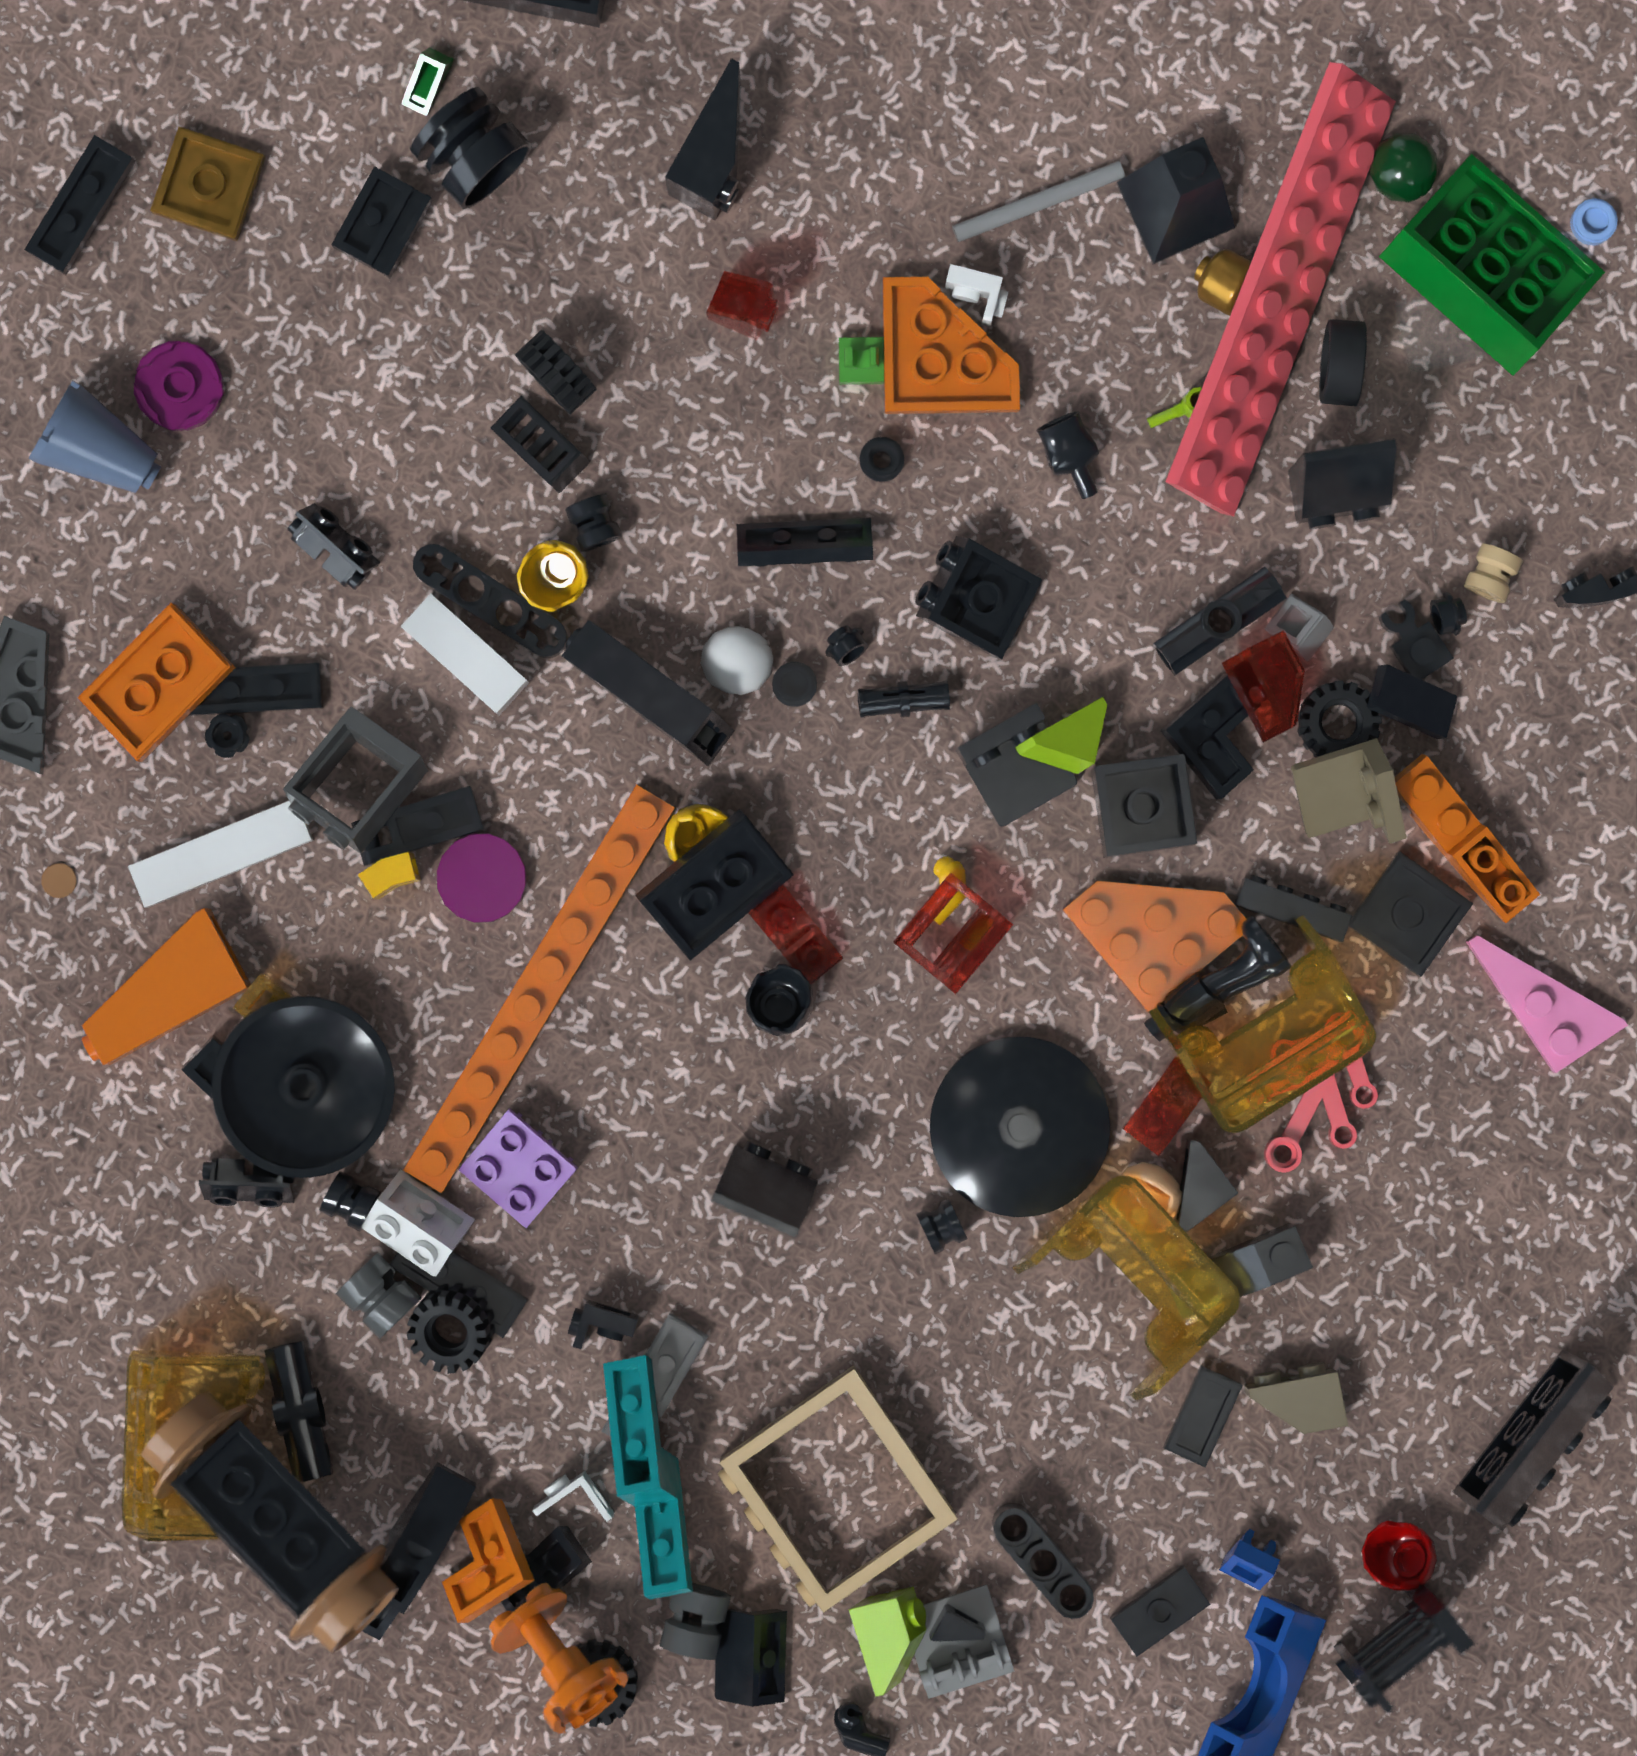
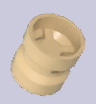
M1481 544L1476 555L1479 564L1475 571L1468 574L1463 586L1484 598L1498 603H1505L1510 593L1508 585L1510 577L1518 574L1523 560L1499 547Z

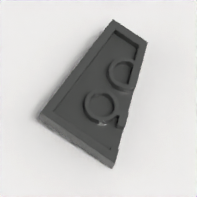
M4 616L0 625V759L39 774H44L50 633Z

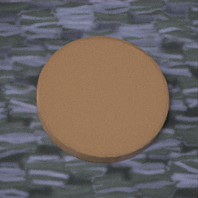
M56 863L45 869L42 874L41 883L44 891L51 897L64 898L74 891L77 877L70 866Z

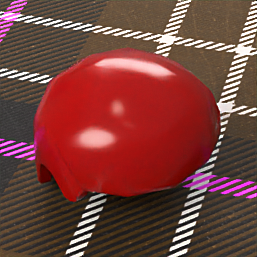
M1389 1520L1381 1522L1367 1534L1361 1550L1365 1570L1377 1583L1395 1591H1410L1418 1589L1420 1585H1425L1432 1577L1437 1562L1434 1541L1422 1528H1418L1412 1523Z

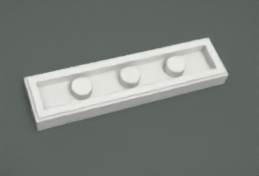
M287 801L131 864L128 868L144 908H148L314 841L308 825L298 819L288 809L291 803Z

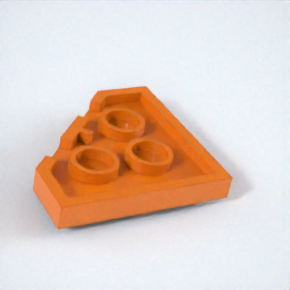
M883 277L885 414L1019 412V364L1007 352L1005 353L986 335L987 333L961 308L959 309L929 277Z
M1096 881L1062 909L1148 1013L1157 1008L1156 1005L1159 1002L1163 1003L1171 991L1195 973L1200 972L1243 936L1241 925L1246 920L1244 915L1224 892Z

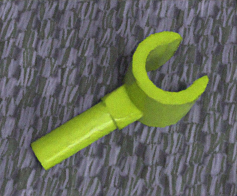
M1196 387L1191 389L1183 396L1180 403L1146 418L1150 428L1184 415L1190 418L1194 410L1190 399L1192 396L1200 394L1202 388Z

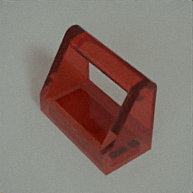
M949 873L895 938L893 943L936 980L956 994L1013 924L955 875ZM959 892L978 909L932 963L912 946L955 894Z

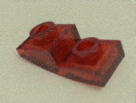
M784 885L780 886L749 912V915L791 966L802 971L810 985L843 959L842 955Z
M1174 1056L1122 1129L1154 1154L1160 1156L1197 1106L1211 1083Z

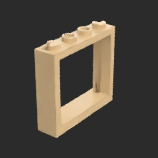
M854 1365L720 1457L719 1463L723 1469L718 1472V1475L732 1495L738 1491L741 1493L749 1505L744 1509V1513L758 1532L764 1528L775 1542L769 1547L775 1559L784 1570L789 1566L792 1567L801 1580L795 1586L809 1607L817 1603L823 1613L958 1519L952 1506ZM848 1391L933 1517L826 1590L740 1465Z

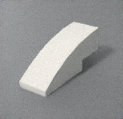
M431 593L401 625L410 636L499 716L529 684L517 670Z

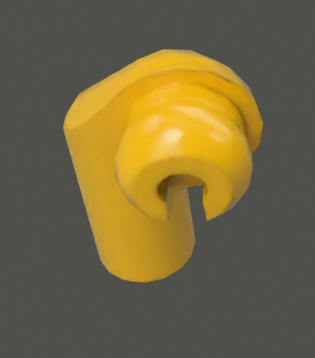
M949 856L938 859L934 865L933 872L939 878L940 894L924 910L939 926L964 901L967 895L966 871L961 862L954 861Z

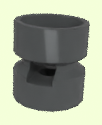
M377 1253L336 1292V1295L352 1311L361 1310L364 1313L362 1322L381 1339L422 1297L405 1280L396 1281L394 1279L395 1269Z
M692 1583L693 1592L671 1596L669 1609L674 1615L671 1618L665 1619L659 1646L683 1656L715 1660L722 1633L717 1629V1624L726 1620L731 1595L719 1589ZM690 1612L702 1615V1620L689 1618Z

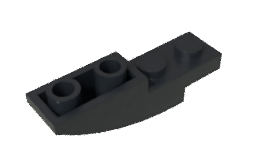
M438 1462L436 1463L389 1532V1542L385 1546L387 1551L380 1569L396 1584L399 1590L389 1604L363 1632L380 1640L399 1612L405 1613L456 1529L476 1488L475 1482Z

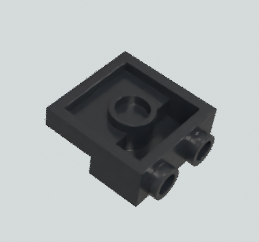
M956 536L953 542L947 541L940 548L936 557V564L940 566V569L933 582H925L918 591L915 603L920 608L916 616L995 658L1003 659L1043 579L970 538Z

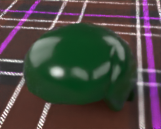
M1396 133L1382 140L1374 152V159L1370 167V175L1377 191L1391 201L1407 203L1425 196L1432 188L1438 175L1437 155L1430 143L1417 134Z

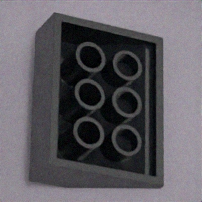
M1562 1350L1456 1486L1453 1493L1503 1531L1508 1524L1513 1527L1526 1513L1528 1505L1525 1501L1535 1489L1541 1491L1551 1481L1556 1472L1553 1465L1563 1452L1569 1455L1579 1445L1584 1436L1580 1430L1591 1417L1597 1419L1609 1406L1611 1397L1608 1394L1614 1387L1589 1362Z

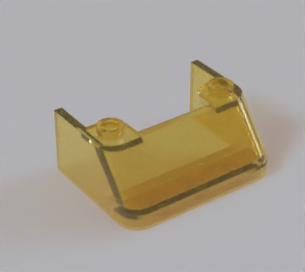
M1304 915L1297 918L1296 921L1312 951L1299 958L1289 971V984L1295 994L1219 1041L1212 1030L1205 1026H1193L1175 1035L1157 1007L1149 1011L1177 1061L1220 1127L1227 1132L1237 1133L1248 1129L1366 1055L1375 1043V1029L1337 959Z
M1117 1176L1104 1183L1062 1218L1012 1269L1017 1274H1020L1036 1266L1053 1249L1064 1259L1079 1261L1087 1258L1100 1247L1159 1311L1147 1325L1144 1340L1148 1351L1160 1364L1130 1393V1396L1136 1401L1157 1394L1236 1314L1240 1304V1296L1233 1282L1136 1179L1129 1176Z

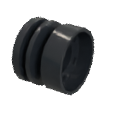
M474 87L461 93L440 108L422 128L410 148L411 153L418 161L427 160L425 167L431 175L438 174L451 167L442 182V186L462 209L471 208L494 192L519 168L532 148L530 142L511 122L503 123L490 130L495 124L500 111L495 104L486 105L487 95L479 87Z

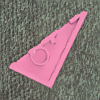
M1477 935L1466 941L1553 1073L1559 1072L1628 1026L1621 1017Z

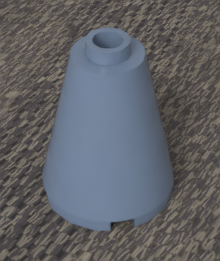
M72 380L41 438H39L28 458L44 466L134 493L138 491L140 485L149 489L161 468L160 465L154 462L158 454L89 391L74 380Z

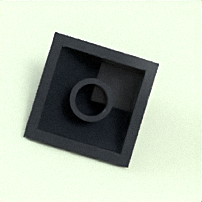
M1204 137L1157 157L1117 182L1153 265L1235 229L1222 177Z

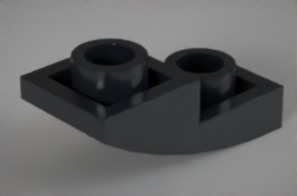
M1633 566L1609 579L1613 586L1609 588L1602 574L1589 580L1584 572L1562 584L1561 587L1565 593L1555 598L1554 601L1558 607L1581 608L1622 600L1637 594V573Z

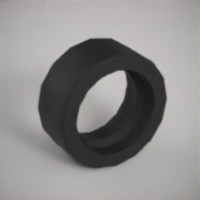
M1328 320L1321 353L1319 377L1320 403L1345 406L1358 405L1366 362L1367 329L1365 322Z

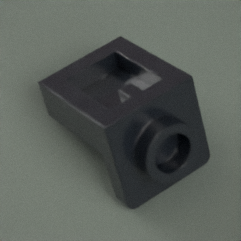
M588 1300L584 1310L575 1308L568 1334L576 1336L573 1347L580 1350L584 1346L590 1325L598 1327L596 1332L598 1335L622 1341L624 1335L633 1337L640 1315Z

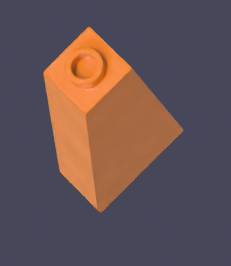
M203 908L197 911L82 1025L86 1036L81 1039L93 1061L100 1059L102 1065H111L253 988L212 910Z

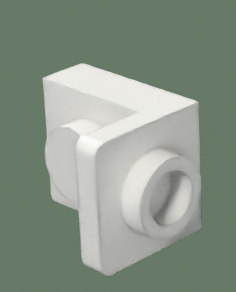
M950 264L945 288L953 290L952 297L971 303H978L979 297L988 299L982 325L990 327L993 316L1002 318L1008 296V291L1000 290L1003 277Z

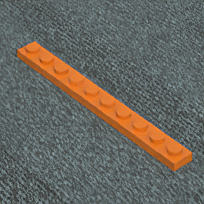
M636 784L403 1171L441 1194L445 1191L674 812L675 807Z

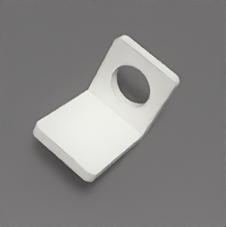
M583 1471L572 1480H569L565 1474L543 1490L548 1497L536 1504L532 1510L536 1516L581 1485L606 1522L614 1516V1511L586 1471Z

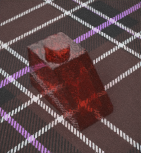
M1284 630L1221 663L1263 743L1297 725L1305 669Z

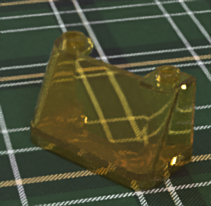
M161 1350L131 1351L127 1362L121 1506L124 1529L128 1533L147 1542L219 1539L175 1492L163 1499H156L153 1496V1490L160 1475L142 1457V1452L154 1434L178 1410L193 1398L206 1391H209L226 1410L246 1404L247 1399L254 1398L257 1390H261L265 1382V1370L260 1362L259 1355L250 1353Z

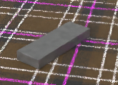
M671 1313L667 1316L645 1354L652 1359L658 1422L709 1336ZM608 1418L601 1432L611 1437Z

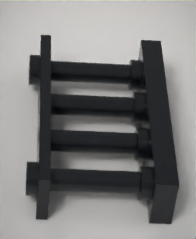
M1420 1585L1418 1589L1405 1591L1412 1600L1406 1605L1408 1610L1353 1655L1350 1654L1341 1641L1334 1646L1342 1657L1335 1664L1352 1685L1360 1680L1353 1687L1370 1709L1379 1704L1387 1715L1395 1708L1383 1693L1440 1647L1445 1650L1451 1645L1462 1655L1475 1645V1642L1447 1607L1424 1585Z

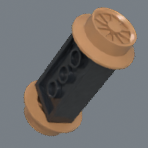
M209 1391L196 1396L178 1410L154 1434L143 1449L142 1457L160 1475L153 1490V1496L156 1499H163L175 1492L298 1620L289 1633V1638L292 1641L314 1635L331 1654L338 1652L381 1613L399 1590L396 1584L380 1569L387 1548L384 1545H379L366 1553V1550L244 1425L252 1411L248 1404L226 1410Z

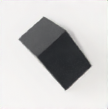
M1187 1139L1180 1184L1182 1202L1176 1215L1174 1227L1178 1231L1184 1232L1191 1230L1238 1194L1237 1190L1199 1141Z

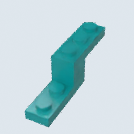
M647 1355L604 1363L617 1497L635 1507L644 1597L651 1600L693 1592L679 1459L661 1447L652 1359Z

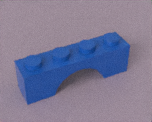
M1261 1595L1245 1635L1254 1655V1668L1250 1684L1241 1701L1229 1714L1211 1722L1198 1756H1273L1326 1623L1325 1619L1293 1603Z

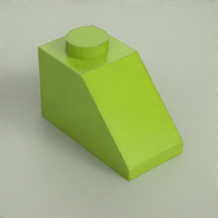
M914 1586L867 1597L849 1609L875 1697L886 1694L901 1682L927 1630L925 1625V1607L922 1601L917 1599Z

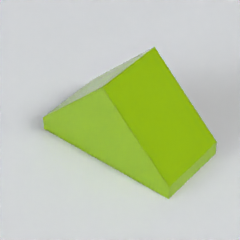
M1101 697L1016 746L1015 748L1019 755L1076 774L1094 765L1107 709L1105 699Z

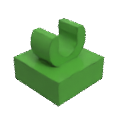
M884 337L839 338V385L884 384Z

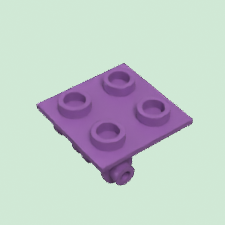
M509 1108L458 1170L523 1227L527 1228L578 1167L572 1163L573 1158L565 1157L552 1145L553 1141L551 1139L547 1141L542 1137L543 1132L540 1130L537 1132L521 1118L523 1116L521 1113L516 1114Z

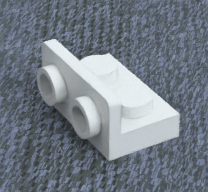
M400 1169L376 1200L364 1220L362 1228L430 1275L437 1276L475 1219Z

